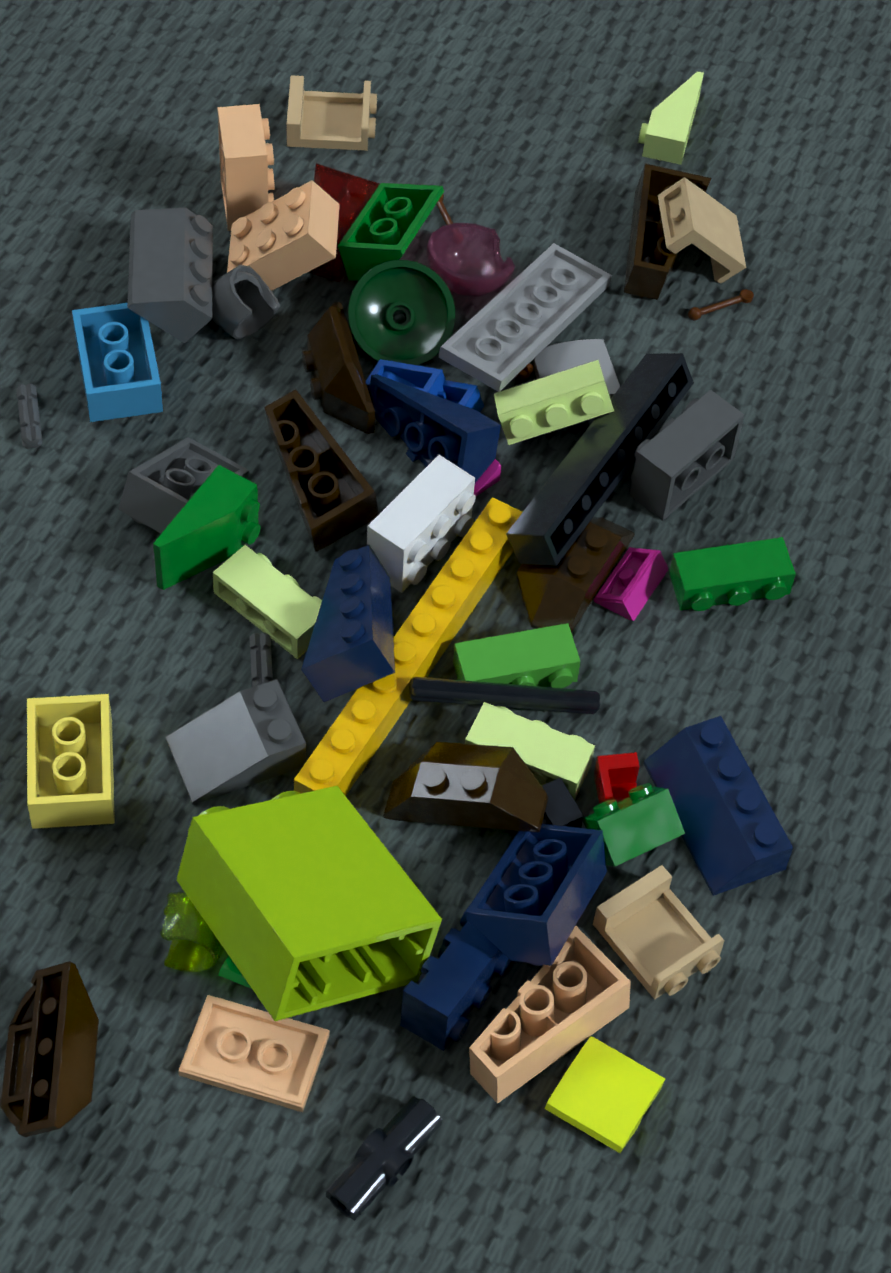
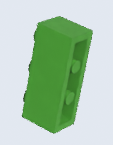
M568 623L455 643L453 665L458 680L540 687L551 686L552 688H564L572 682H577L581 662Z

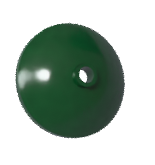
M393 260L375 266L358 281L352 291L348 304V322L357 345L373 360L379 362L382 359L421 365L434 358L440 352L441 346L450 339L455 324V305L448 286L432 269L414 261ZM401 312L405 316V322L402 324L396 323L393 320V314Z

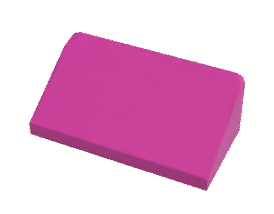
M629 547L593 599L594 602L634 621L669 570L661 551Z

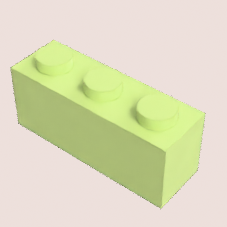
M599 360L494 393L498 417L508 445L614 412Z
M246 545L213 571L214 593L261 631L268 633L271 639L298 659L307 651L322 603L320 598L310 596L300 588L298 582L288 574L283 575L272 566L270 560L262 553L256 554Z
M485 702L465 739V744L514 747L541 786L561 778L574 801L592 765L595 745L588 743L580 736L567 735L550 728L542 721H531L514 714L506 707L493 706Z

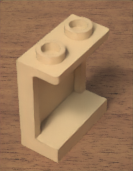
M291 75L287 113V147L368 151V138H375L376 118H370V114H376L377 94L371 93V81H364V92L362 94L304 91V76Z
M685 177L658 195L667 249L676 254L691 243L711 257L714 280L721 284L746 268L737 215Z
M663 865L597 906L593 922L595 928L654 999L665 992L669 996L674 995L687 984L689 976L698 970L704 974L714 968L721 960L720 953L725 941L720 934L711 938L670 890L672 876Z

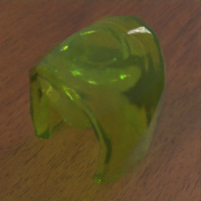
M185 892L168 893V904L163 909L166 917L161 937L167 941L172 940L168 956L164 961V966L186 972L209 970L216 964L225 949Z

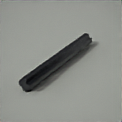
M413 677L409 685V696L412 700L481 706L485 702L493 706L584 714H595L600 709V694L597 691L428 677Z

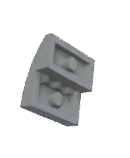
M603 339L576 340L546 346L531 361L536 379H540L599 360L610 398L620 388Z

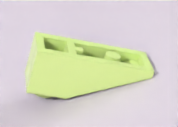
M697 71L654 108L649 124L642 123L638 143L644 144L642 157L682 164L700 97L703 72Z

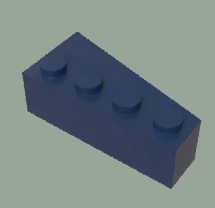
M370 545L357 550H349L334 560L301 668L323 702L395 673L390 576Z
M465 912L460 921V926L463 928L460 931L456 928H451L444 937L438 953L439 959L430 955L421 968L422 974L417 984L410 981L403 990L400 1026L443 1051L451 1040L458 1042L462 1038L470 1023V1020L466 1017L474 1006L480 1009L484 1005L492 990V986L488 984L495 974L502 976L512 961L466 919Z

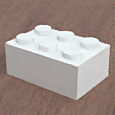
M438 455L367 526V545H370L390 576L391 586L401 593L411 583L413 585L418 584L424 577L428 565L434 559L437 561L441 560L448 552L451 542L458 535L460 537L466 535L474 521L472 518V508L476 499L474 495L475 477L441 455Z

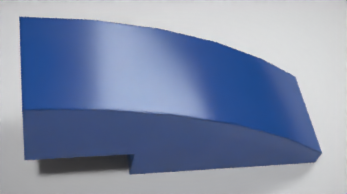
M380 359L366 380L368 391L371 375L378 374L481 412L484 407L477 385L448 381L445 379L442 369Z

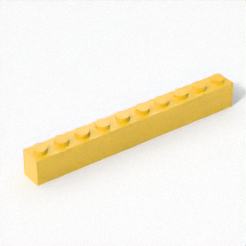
M493 497L490 499L393 637L395 673L356 690L294 778V791L306 793L338 786L343 794L347 795L412 700L409 696V685L412 678L428 677L513 553V548L506 533L522 514V511Z

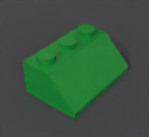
M380 183L338 245L348 279L359 281L365 273L384 262L399 260L444 193L443 186Z

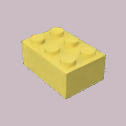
M109 694L27 699V806L32 829L115 824L112 715Z

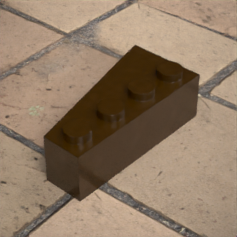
M645 163L634 197L624 293L658 300L680 253L679 251L675 254L666 248L658 195L684 177L704 192H707L712 178Z
M296 389L264 407L270 434L315 552L331 545L379 515L375 491Z

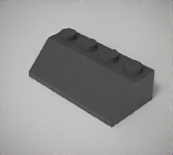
M186 207L135 210L131 214L127 308L183 343H186L212 319L213 225L205 217L196 215Z

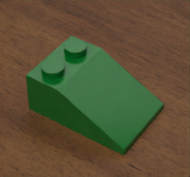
M221 465L215 468L153 543L157 587L165 590L229 559L244 545H251L255 542L261 529L258 520L260 503L258 502L257 484Z

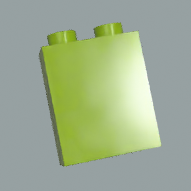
M338 786L306 793L286 791L269 801L232 809L225 806H216L205 810L198 816L192 817L176 880L274 1021L405 986L410 981L418 982L422 974L421 968L430 956L442 918Z

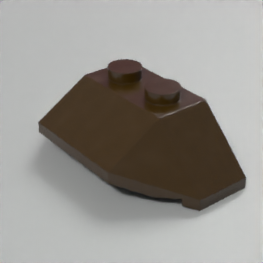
M342 301L334 302L307 335V350L302 351L304 369L306 373L312 372L313 378L310 379L312 397L314 400L320 399L324 413L366 434H371L375 430L374 406L348 326Z
M593 517L557 566L522 564L517 571V580L531 627L538 629L568 623L572 633L635 536V533L603 517Z
M436 742L393 781L383 816L386 819L540 833L548 795L514 747Z
M71 961L35 972L31 980L33 986L22 998L9 1025L0 1107L10 1122L16 1127L15 1129L18 1134L23 1137L62 1128L92 1102L99 1019L76 964Z

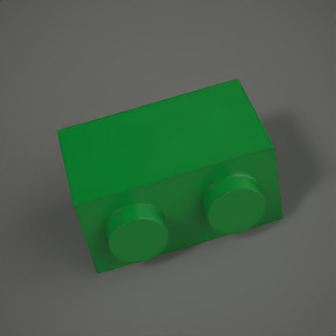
M651 783L637 786L628 791L630 797L619 802L616 799L602 802L593 807L595 813L583 818L586 829L603 830L606 865L618 866L685 834L668 788L652 787Z

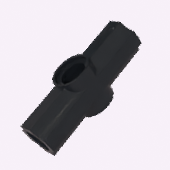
M413 1096L383 1130L377 1128L364 1140L355 1155V1160L326 1191V1197L336 1209L355 1221L385 1186L392 1187L399 1180L396 1176L398 1174L401 1176L405 1174L413 1162L414 1154L441 1126L442 1118L436 1113L434 1107L423 1098L419 1099Z

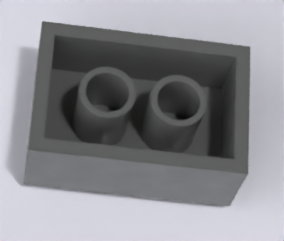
M709 390L700 399L694 398L679 417L675 420L673 418L669 419L663 425L659 434L651 440H644L638 446L634 455L636 458L635 467L630 477L632 480L630 496L662 521L666 519L735 458L744 414L712 390Z

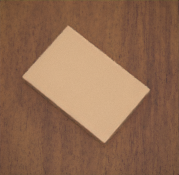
M207 995L180 1065L179 1076L303 1112L329 1038L330 1030L290 1018L274 1021L269 1012Z

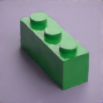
M783 537L673 553L669 571L680 611L688 609L704 611L712 606L728 603L738 606L745 604L749 600L761 598L777 600L790 594L796 575Z

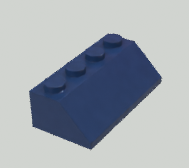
M721 716L684 728L644 760L643 764L654 785L660 788H668L685 832L681 836L713 896L786 870L793 846Z
M542 824L540 833L519 831L466 910V919L510 960L527 962L537 966H552L607 873L603 830Z

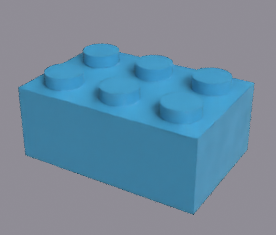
M127 303L72 310L75 339L90 422L163 412L161 382L148 320L128 309Z

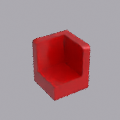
M637 752L597 756L594 780L599 804L612 799H616L619 802L630 797L628 791L637 787L636 781L640 767Z

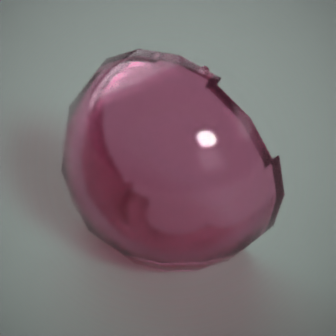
M454 223L442 226L434 231L428 241L427 257L430 268L443 279L449 290L456 294L479 297L493 293L511 277L515 268L510 257L505 262L502 260L500 238L495 229L471 223Z

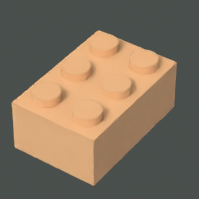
M260 104L217 107L220 176L228 231L231 230L232 223L240 217H245L260 209L266 203L274 201L273 193H268V190L275 189L273 169L268 168V165H274L272 143L265 142V140L270 139L268 118L261 117Z
M311 180L300 187L292 189L284 196L266 203L249 215L240 217L232 223L227 273L241 264L250 266L272 291L336 258L340 204Z

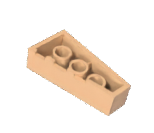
M575 926L552 966L543 965L531 981L527 980L518 990V996L507 1009L503 1008L469 1047L470 1074L498 1104L629 1008L631 981Z

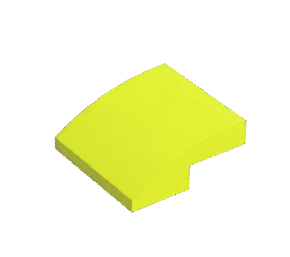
M590 1036L555 1088L545 1109L621 1153L638 1128L643 1115L660 1092L665 1078Z

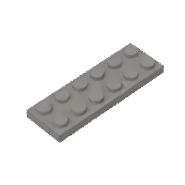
M553 243L441 346L439 358L500 392L609 287L612 275Z

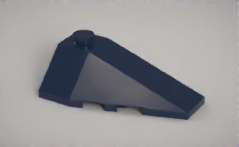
M378 374L371 375L369 394L375 410V419L391 437H401L408 446L406 455L411 461L414 462L419 459L427 467L438 455H441L475 477L476 483L496 458L501 425L474 409Z

